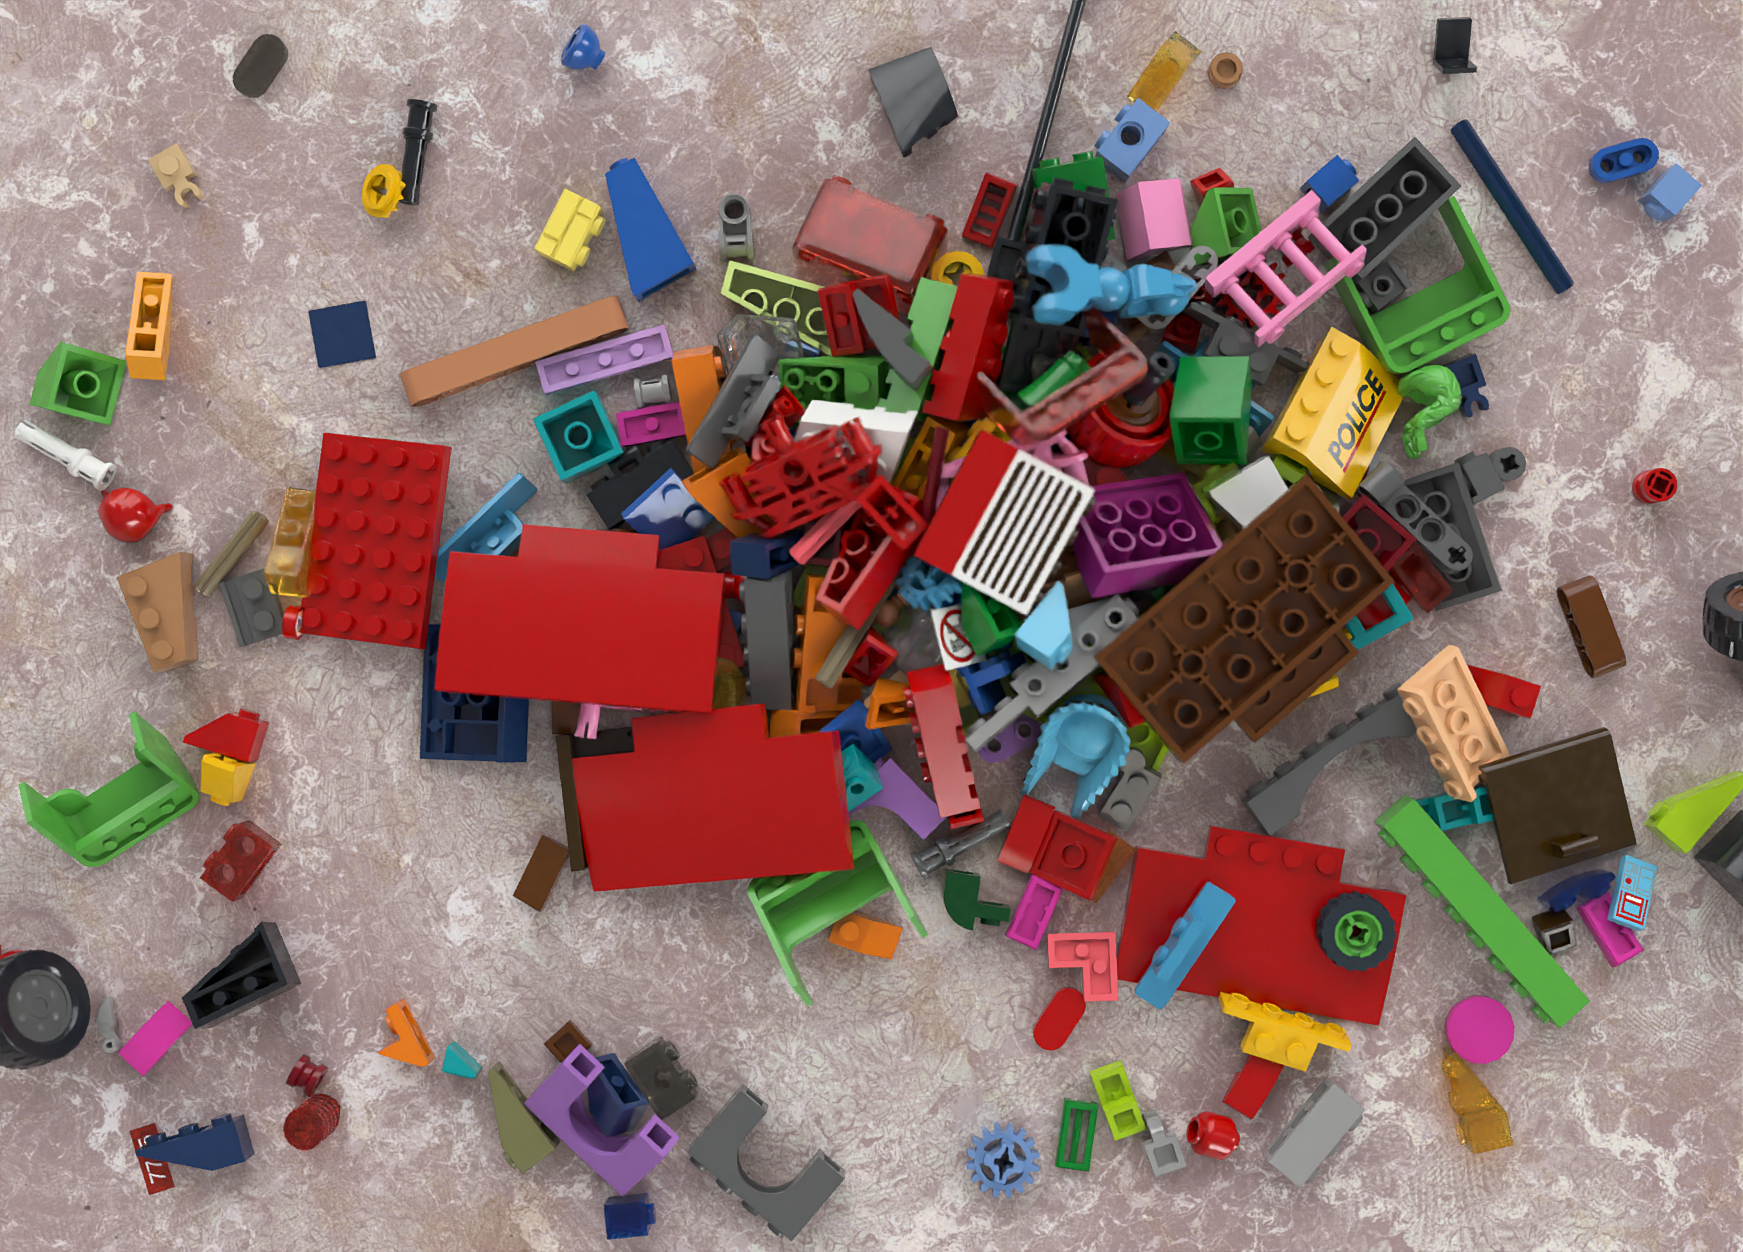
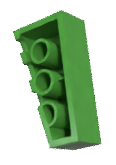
M921 277L907 317V322L912 325L911 330L915 337L909 347L928 360L933 370L915 391L893 369H890L886 379V383L890 384L887 400L880 398L877 407L886 408V412L905 414L907 410L918 411L915 418L916 421H926L927 417L931 415L923 413L922 409L925 400L931 401L936 385L930 384L933 371H939L943 362L944 353L940 346L943 336L953 327L954 322H951L949 315L958 286Z

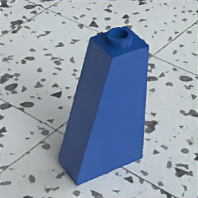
M635 157L630 160L623 158L610 166V171L605 173L631 291L637 301L640 302L697 269Z

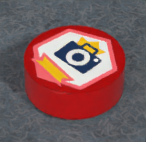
M290 605L284 612L282 634L286 639L300 640L303 633H300L303 607Z

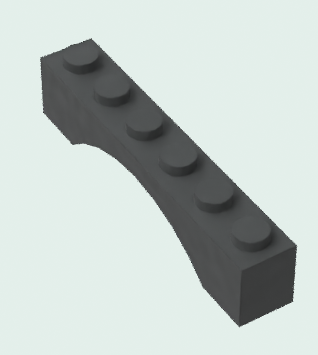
M1400 683L1387 689L1383 693L1385 698L1376 705L1371 702L1360 708L1355 713L1357 718L1348 725L1342 722L1328 732L1330 737L1319 744L1315 741L1305 747L1300 752L1302 755L1300 759L1292 764L1290 761H1287L1278 766L1273 771L1275 776L1266 783L1260 780L1245 791L1247 796L1241 801L1265 834L1271 836L1298 817L1303 798L1311 782L1321 769L1338 754L1356 744L1371 739L1385 737L1409 738L1416 733L1417 728L1411 716L1405 711L1403 700L1397 690L1401 686Z

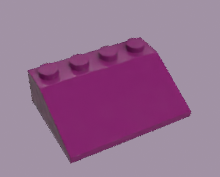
M1184 473L1090 486L1094 489L1092 496L1096 498L1095 504L1087 517L1080 516L1075 525L1079 532L1073 542L1078 570L1092 598L1180 583L1223 546Z

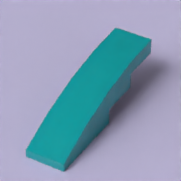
M1485 784L1474 787L1477 798L1472 802L1454 799L1447 793L1415 799L1442 831L1469 824L1493 821Z

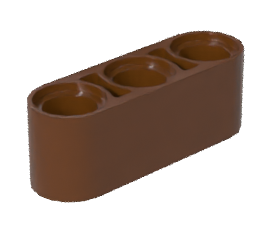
M1588 575L1557 587L1556 592L1561 609L1587 674L1591 678H1595L1626 666L1624 650L1596 579Z

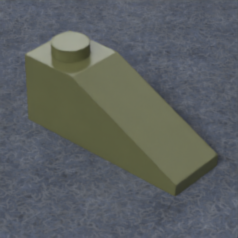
M497 1062L488 1071L501 1145L505 1151L503 1155L513 1169L518 1168L524 1174L554 1151L560 1141L552 1130L523 1104L527 1097L502 1064Z

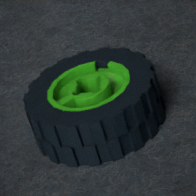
M1352 891V893L1346 894L1344 892L1336 898L1332 897L1328 900L1329 903L1321 908V914L1316 920V937L1319 939L1318 943L1321 949L1339 967L1343 966L1346 970L1366 971L1367 968L1377 967L1381 961H1385L1388 958L1387 955L1395 946L1393 943L1394 939H1396V932L1394 930L1396 925L1390 917V912L1377 899L1366 893L1360 894L1359 892ZM1354 925L1361 928V933L1356 937L1351 936L1352 926Z

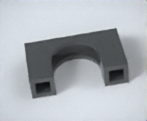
M742 1084L690 1145L688 1154L691 1155L690 1161L703 1172L708 1170L717 1177L716 1183L726 1193L731 1194L734 1192L743 1200L741 1202L743 1207L754 1216L760 1214L769 1222L767 1224L768 1228L780 1238L786 1236L792 1242L845 1179V1170L819 1149L799 1174L788 1183L780 1186H765L749 1178L739 1161V1147L745 1137L767 1113L768 1104Z

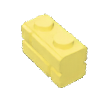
M564 189L534 248L535 251L542 257L574 272L577 265L582 267L587 261L591 250L587 245L592 236L598 237L606 221L602 217L604 211L599 205L582 198L568 189Z

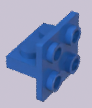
M1006 650L992 657H989L988 653H986L985 661L956 668L958 673L965 678L970 689L968 692L969 699L981 715L992 711L999 702L1006 698L999 678L1010 674L1026 663L1022 651L1010 655L1009 650Z

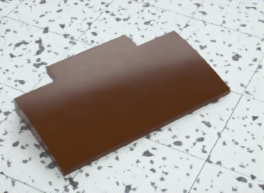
M1304 475L1094 656V659L1177 761L1184 764L1233 721L1236 722L1251 742L1256 743L1360 652L1342 632L1341 628L1395 581L1308 475Z

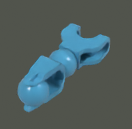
M1042 245L1026 255L1029 273L1045 278L1051 284L1054 293L1042 297L1033 306L1035 320L1041 323L1063 325L1077 312L1088 311L1093 306L1105 312L1117 310L1120 318L1142 317L1153 314L1166 317L1172 316L1184 310L1189 302L1190 293L1197 289L1196 281L1180 274H1174L1170 270L1150 265H1136L1131 269H1126L1124 272L1112 267L1099 269L1098 265L1088 264L1077 252L1067 246Z

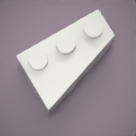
M812 400L799 423L794 440L798 442L833 425H837L839 428L837 437L842 435L845 439L843 448L849 446L852 454H854L843 432L840 431V426L849 420L851 423H854L852 419L860 417L861 423L873 445H882V453L878 456L877 476L883 475L890 483L899 466L918 411L907 410L905 414L886 412V408L883 407L867 410L854 408V404ZM864 468L857 471L858 475L866 477Z

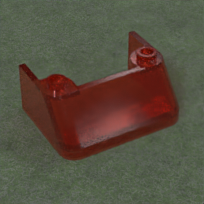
M1094 306L1085 311L1090 343L1106 360L1021 413L982 371L976 375L984 411L1014 443L1020 446H1031L1049 440L1145 378L1147 374L1145 355Z

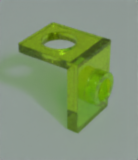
M1234 462L1224 468H1221L1219 464L1208 469L1202 474L1204 479L1192 485L1214 523H1218L1221 520L1204 491L1238 473L1240 469Z

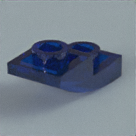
M1603 869L1579 873L1557 883L1537 899L1546 909L1555 912L1559 910L1564 911L1575 903L1577 899L1575 896L1577 894L1590 900L1603 896L1611 888L1610 883L1616 876L1612 872Z

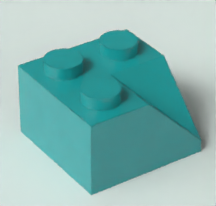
M595 390L533 418L559 478L566 484L600 469L624 453L611 418L600 395Z

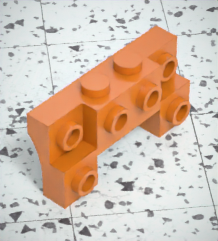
M806 574L804 605H801L800 615H795L794 633L799 635L798 648H793L791 665L792 668H796L798 674L795 708L798 712L845 711L857 700L861 701L862 685H865L846 673L840 675L832 688H827L816 680L817 673L846 628L845 623L834 618L816 600L826 575Z

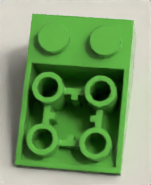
M855 354L835 357L780 359L778 361L779 382L781 383L779 390L786 385L805 410H807L812 400L854 404V408L874 410L878 406L880 398L887 400L889 394V384L886 383L889 364L884 360L883 356ZM802 417L791 428H798Z

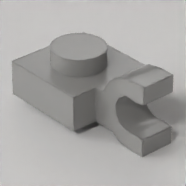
M1156 1109L1143 1113L1152 1138L1143 1141V1145L1154 1176L1158 1177L1186 1167L1187 1164L1175 1131L1165 1134Z

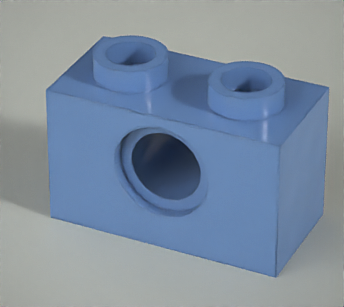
M1139 98L1132 106L1128 103L1123 106L1114 119L1118 122V125L1111 133L1105 130L1094 145L1098 149L1095 156L1103 157L1104 167L1124 183L1127 182L1170 124L1167 119ZM1125 132L1134 134L1137 138V144L1132 146L1124 144L1120 135Z

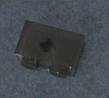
M662 1035L627 1057L624 1062L636 1084L661 1120L693 1101L698 1093L696 1087L699 1086L693 1073L689 1069L684 1071L677 1059L680 1058V1054L675 1045L670 1040L666 1042ZM660 1070L662 1073H667L668 1071L671 1073L668 1082L666 1079H661L660 1081L657 1079Z

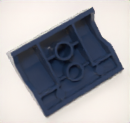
M429 624L423 661L420 759L491 761L499 763L527 762L529 699L436 691L435 679L441 624Z

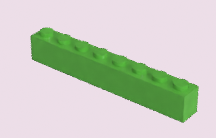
M1403 795L1374 821L1380 828V831L1377 833L1380 839L1389 848L1392 849L1395 846L1403 855L1399 858L1401 863L1411 873L1414 874L1417 871L1425 880L1421 883L1423 888L1434 899L1438 896L1447 905L1443 908L1444 912L1456 924L1463 923L1469 930L1465 933L1466 937L1478 949L1483 947L1490 954L1487 961L1498 973L1503 974L1505 972L1512 981L1509 983V986L1520 998L1524 999L1527 997L1534 1006L1530 1010L1543 1024L1549 1021L1561 1028L1590 1002L1586 995L1414 798Z

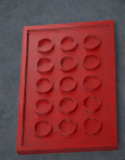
M323 432L301 600L303 613L300 633L426 649L452 447Z

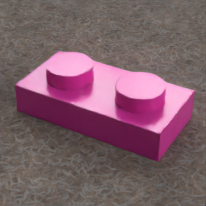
M680 402L616 413L620 441L623 448L657 442L662 439L668 440L686 436Z

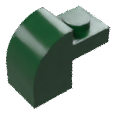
M946 868L943 884V901L949 916L954 922L968 930H973L975 917L980 918V923L992 926H1000L1001 921L1009 922L1011 908L1008 904L977 900L981 878L979 873Z

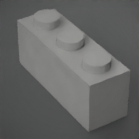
M1326 1077L1264 1151L1263 1156L1277 1170L1301 1188L1304 1183H1310L1319 1172L1318 1166L1326 1157L1333 1156L1338 1151L1341 1145L1340 1140L1346 1132L1357 1128L1363 1119L1361 1114L1365 1109Z

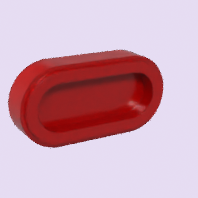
M1062 987L1054 993L1033 1026V1037L1041 1048L1056 1050L1068 1039L1086 1009V1002L1083 1001V995L1079 990L1073 987Z

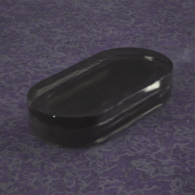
M273 34L259 36L235 69L233 84L242 95L248 98L262 96L286 63L288 49L279 37Z

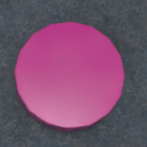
M1472 995L1451 1007L1445 1019L1444 1033L1451 1048L1458 1056L1471 1063L1487 1064L1498 1060L1509 1050L1514 1040L1515 1026L1511 1014L1502 1003L1488 996Z

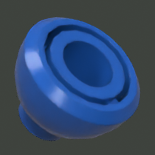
M582 24L574 31L561 55L563 66L571 69L591 67L596 70L605 56V52L600 49L599 39L590 26Z

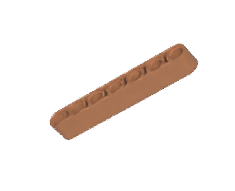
M611 296L401 372L399 375L410 406L419 407L536 365L535 361L584 348L617 336L629 330V325L618 296Z

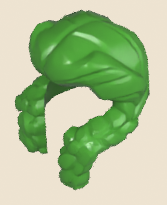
M1426 365L1418 367L1403 375L1398 381L1397 393L1400 396H1410L1417 404L1426 405V408L1408 420L1403 428L1402 443L1404 444V453L1412 460L1420 458V452L1428 449L1424 430L1437 425L1445 417L1452 415L1461 404L1460 384L1454 373L1444 366Z

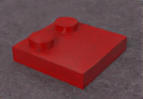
M1054 810L1029 872L1080 897L1092 900L1118 837L1059 810Z

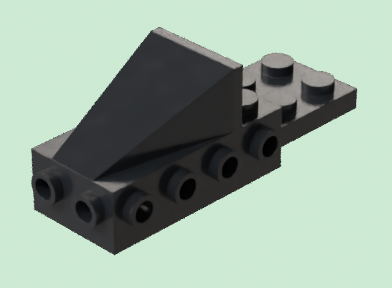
M1054 177L1052 184L1042 182L1041 187L1035 190L1032 198V209H1035L1032 223L1027 224L1023 237V242L1026 245L1011 270L1008 279L1014 281L1017 286L1014 292L1012 307L1009 309V318L1012 321L1002 358V370L996 383L997 388L1020 393L1048 371L1059 359L1062 360L1068 352L1076 353L1080 336L1084 337L1085 330L1089 327L1092 317L1091 308L1088 311L1077 312L1063 325L1036 321L1033 306L1042 297L1054 293L1051 284L1045 278L1029 273L1026 255L1042 245L1067 246L1077 252L1085 262L1098 265L1099 269H1101L1102 262L1105 260L1109 249L1108 237L1110 229L1113 227L1117 217L1116 205L1118 199L1106 197V189L1087 185L1085 191L1073 189V181Z

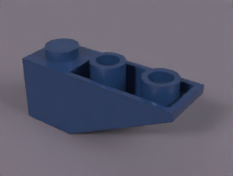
M231 1113L212 1118L210 1125L200 1128L198 1123L183 1126L178 1129L179 1134L169 1137L166 1136L165 1132L145 1138L146 1143L135 1150L136 1156L209 1171L245 1162L255 1154L244 1115L232 1118Z

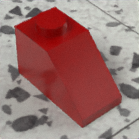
M1467 665L1487 707L1516 717H1532L1541 689L1540 685L1510 675Z
M240 708L239 713H227L185 735L183 743L245 762L258 761L269 722L259 719L260 713Z

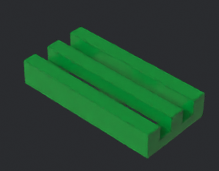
M1064 1098L1055 1167L1089 1172L1099 1106L1097 1102L1089 1103L1084 1100L1075 1101L1071 1100V1098ZM1071 1108H1074L1076 1113L1069 1161H1065L1064 1154ZM1088 1110L1089 1117L1082 1163L1076 1162L1083 1111Z

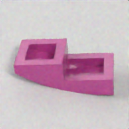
M167 1001L138 1030L118 1054L144 1077L193 1024L171 1002Z

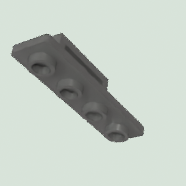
M1191 302L1181 311L1187 316L1214 329L1202 356H1249L1252 382L1258 386L1265 385L1275 362L1295 373L1303 372L1309 366L1308 362L1301 359L1303 355L1288 347L1282 349L1272 343L1268 344L1267 341L1260 347H1257L1254 344L1255 334L1244 329L1245 324L1230 316L1224 318L1214 313L1215 308L1206 302Z
M752 335L749 338L686 448L689 454L708 467L714 468L730 440L748 442L749 438L757 432L759 421L765 410L775 401L776 391L781 383L768 374L777 360L779 352L758 335Z

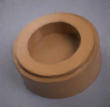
M1229 52L1216 55L1208 67L1209 80L1214 86L1221 89L1231 88L1236 85L1243 73L1241 60L1235 54Z

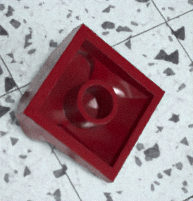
M1364 494L1342 517L1387 572L1417 540Z

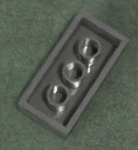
M1416 137L1406 144L1322 223L1350 254L1361 245L1367 249L1363 261L1364 267L1351 277L1354 285L1362 280L1461 187L1456 179ZM1312 233L1307 237L1328 260L1333 257Z

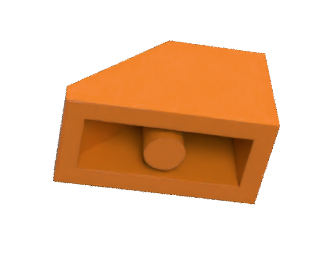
M855 910L833 923L828 941L859 953L892 960L903 927Z

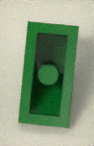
M962 581V628L977 657L1007 645L1015 638V634L1021 628V624L1012 607Z

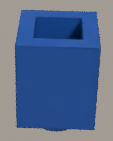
M1336 155L1310 177L1300 189L1305 195L1312 190L1320 198L1319 211L1322 214L1349 191L1359 179L1355 176L1357 172L1354 166L1348 160H1342Z

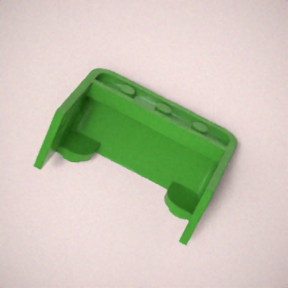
M135 711L130 713L129 717L136 739L134 753L140 763L86 797L78 790L62 789L45 798L26 782L18 785L27 824L84 866L97 867L106 864L192 809L199 801V793L195 782L167 738Z

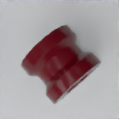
M303 1054L289 1074L286 1084L290 1087L298 1086L303 1089V1093L306 1096L311 1097L325 1077L328 1067L323 1064H314L309 1056Z

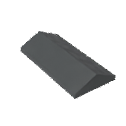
M1457 462L1406 479L1404 485L1470 546L1473 553L1472 562L1467 568L1456 574H1445L1414 547L1435 611L1502 591L1460 463ZM1399 502L1404 518H1410L1411 508L1409 505ZM1423 526L1421 528V535L1424 540L1428 542L1436 540V532L1432 527ZM1454 551L1450 553L1451 557L1448 559L1452 564L1457 562V557L1459 556L1458 552Z

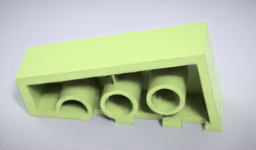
M729 260L721 294L832 356L817 291L820 288H824V286Z

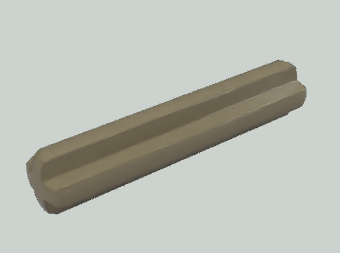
M252 511L194 584V588L203 596H211L219 586V583L225 579L266 527L269 520L260 512Z

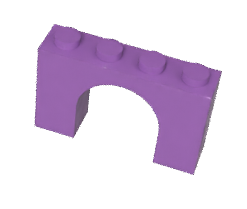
M880 757L874 764L877 767L883 789L848 812V816L850 817L856 811L868 806L886 807L896 812L924 840L946 817L940 818L937 804L891 757L886 761Z
M579 1044L523 1104L623 1197L665 1158L680 1137L654 1114L635 1133L615 1135L607 1138L599 1125L588 1114L583 1101L584 1090L604 1069V1066Z

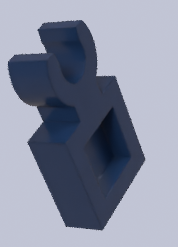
M1470 353L1442 365L1454 373L1460 384L1462 398L1459 409L1464 417L1473 416L1471 404L1474 401L1477 402L1479 410L1486 411L1489 409L1487 398L1481 395L1478 388L1487 384L1476 354Z

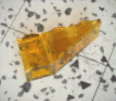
M286 488L263 573L271 594L305 597L306 582L308 579L316 510L314 506L316 490Z
M1443 1047L1445 1058L1441 1059V1067L1445 1078L1450 1079L1452 1091L1448 1092V1098L1453 1112H1457L1459 1124L1455 1126L1459 1143L1464 1145L1473 1154L1514 1146L1507 1112L1458 1053L1449 1047Z

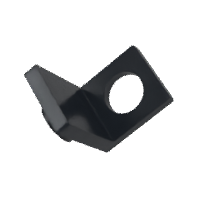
M1470 17L1437 19L1433 65L1443 74L1477 73V66L1469 60L1472 19Z

